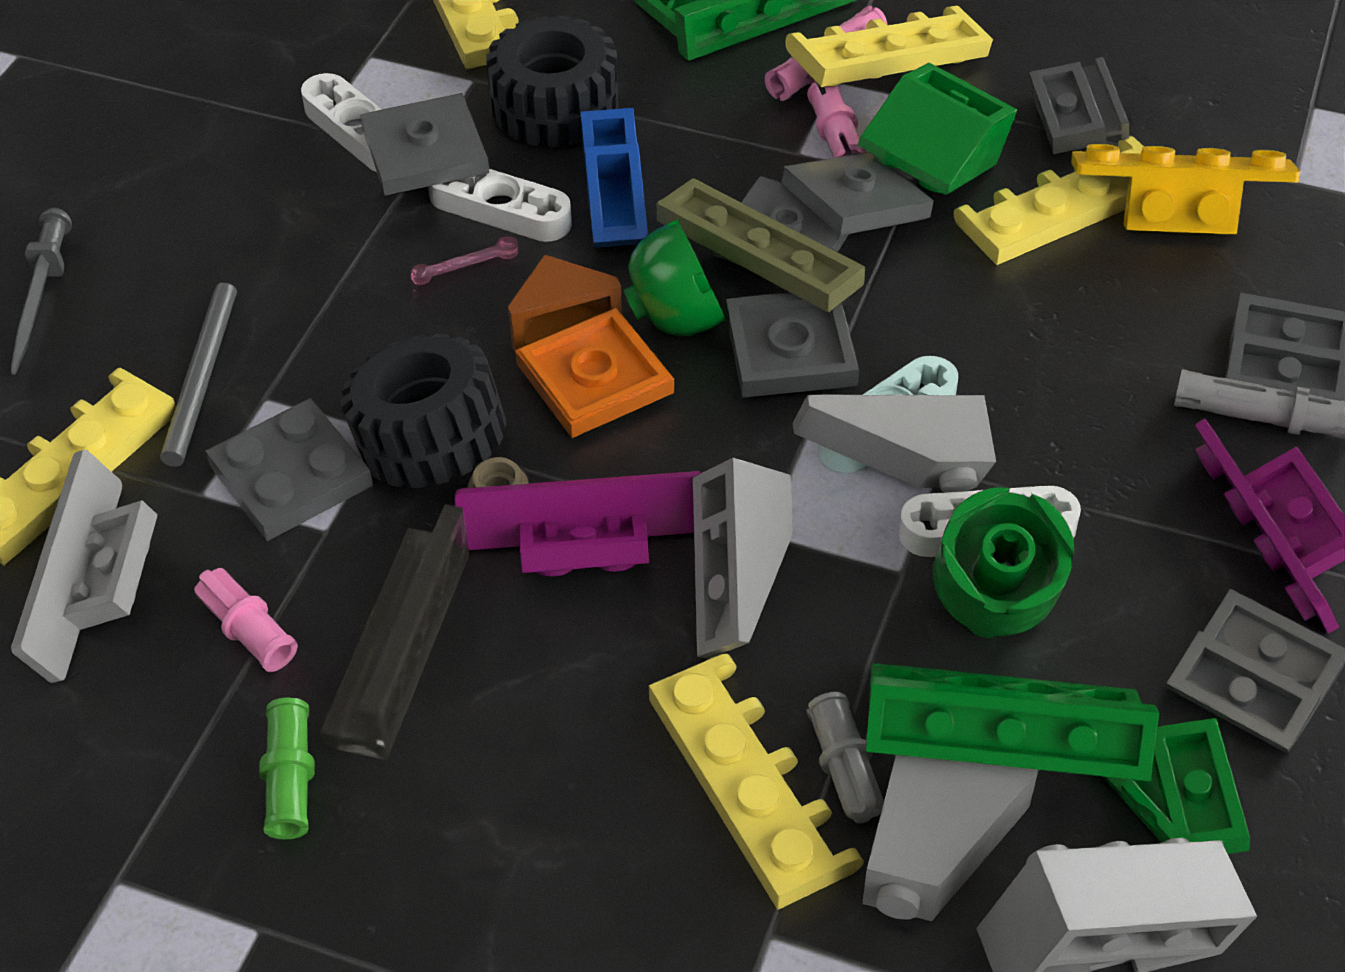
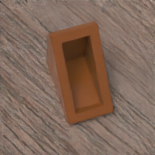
M544 255L508 306L511 342L514 352L519 348L613 308H617L622 314L621 284L618 278Z

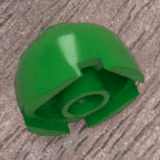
M678 219L656 229L641 240L632 252L628 265L633 285L623 289L637 320L648 315L658 330L672 336H691L727 321Z

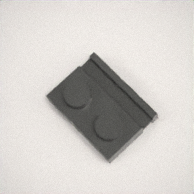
M1103 57L1095 58V65L1082 67L1080 62L1029 72L1030 90L1053 154L1086 148L1090 144H1106V137L1119 135L1121 140L1129 139V121Z

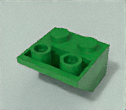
M927 63L902 76L860 136L858 146L874 154L875 159L879 163L888 167L899 168L917 178L919 184L927 190L947 195L997 165L1018 109L943 69Z

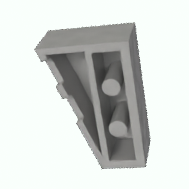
M1174 838L1160 844L1129 846L1127 842L1115 841L1096 848L1068 849L1060 844L1043 847L1028 857L1026 865L976 929L993 972H1091L1131 962L1135 972H1149L1222 954L1251 924L1257 915L1222 841L1189 842L1185 838Z

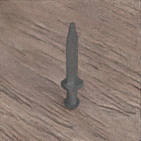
M59 208L47 209L40 215L38 223L42 230L38 242H30L25 250V257L33 277L17 329L11 363L12 375L17 373L28 348L47 277L62 276L64 272V261L60 253L63 236L72 229V221L70 216Z

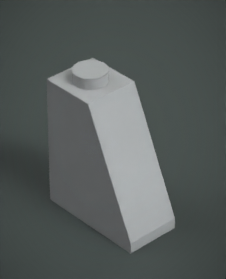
M896 755L867 866L862 904L877 907L885 915L896 919H912L917 917L933 921L1030 807L1038 770Z

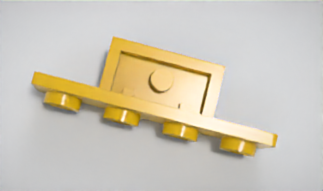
M1090 144L1087 145L1086 152L1073 151L1071 159L1075 172L1080 175L1129 176L1123 225L1126 230L1237 234L1244 181L1297 183L1300 178V170L1291 160L1286 159V154L1273 150H1255L1252 152V158L1230 157V151L1218 148H1200L1197 150L1196 156L1175 155L1174 149L1163 146L1142 147L1141 154L1120 153V148L1114 145Z

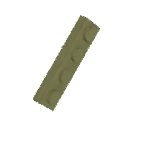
M694 178L656 203L658 222L666 225L678 219L686 237L826 312H830L864 285L865 266Z

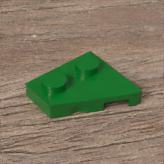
M1217 718L1158 727L1151 781L1102 776L1161 843L1174 838H1185L1189 842L1222 841L1227 854L1249 851L1250 835Z

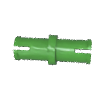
M287 697L273 700L266 706V717L268 719L267 751L259 761V775L266 782L264 833L276 839H295L308 832V781L315 774V761L313 756L308 753L307 719L309 717V704L298 698Z

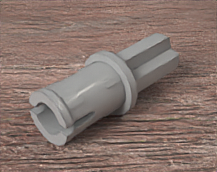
M829 692L814 698L808 704L809 709L806 712L812 721L822 749V754L819 757L821 769L832 776L845 815L850 819H854L856 823H866L871 818L881 815L884 804L869 762L872 752H866V740L861 739L849 708L848 698L845 694Z

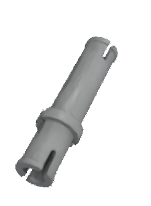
M1185 369L1181 371L1174 403L1176 407L1199 409L1225 416L1287 427V433L1300 435L1302 430L1345 439V401L1343 400L1339 401L1309 394L1310 389L1298 386L1296 391L1223 377L1203 375L1202 373Z

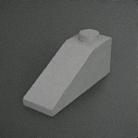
M807 395L793 421L794 434L917 488H940L944 493L970 491L979 485L996 463L984 395Z
M731 458L693 477L697 657L704 659L712 658L750 642L793 535L791 475L736 458Z

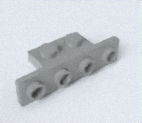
M86 449L73 454L11 646L12 653L50 683L59 682L66 678L81 629L130 615L158 516L142 500L116 508L123 487L121 480Z

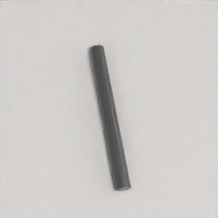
M218 283L215 286L160 454L161 461L168 466L178 467L184 462L237 295L236 288L229 283Z

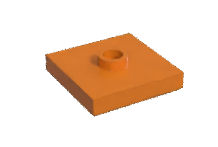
M613 308L515 350L516 364L571 438L674 393V378L617 308Z

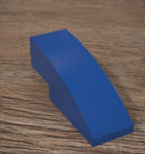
M634 108L581 112V133L594 248L639 244L643 238L648 236Z

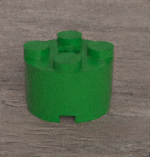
M999 487L977 492L965 499L954 510L941 538L933 562V580L936 592L946 610L957 621L968 627L973 634L981 638L1014 635L1027 631L1039 624L1054 607L1070 576L1072 556L1074 554V539L1069 525L1050 502L1032 493L1028 497L1009 492L1010 488Z

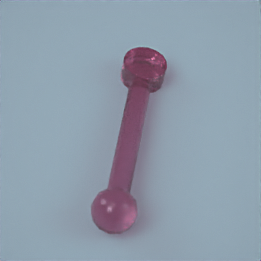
M505 236L499 238L496 246L431 266L417 264L411 270V279L417 285H426L433 276L497 256L503 259H512L518 254V241L513 237Z

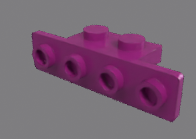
M1206 418L1194 424L1204 443L1195 449L1196 454L1213 480L1224 475L1232 487L1231 490L1224 493V496L1240 523L1245 525L1252 520L1255 522L1262 535L1253 541L1272 572L1284 567L1294 583L1285 587V590L1303 620L1306 621L1316 616L1327 634L1338 629V623L1328 602L1312 578L1345 561V515L1297 446L1244 476Z
M690 471L458 489L455 492L459 546L462 550L520 546L522 573L537 572L543 576H560L569 573L572 569L600 567L603 570L612 572L624 571L632 568L635 564L649 563L647 536L694 533L693 477L701 474V472Z

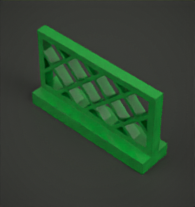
M857 0L633 1L677 37L679 54L690 61Z
M872 663L866 752L1151 781L1159 711L1156 705L1142 704L1136 689Z

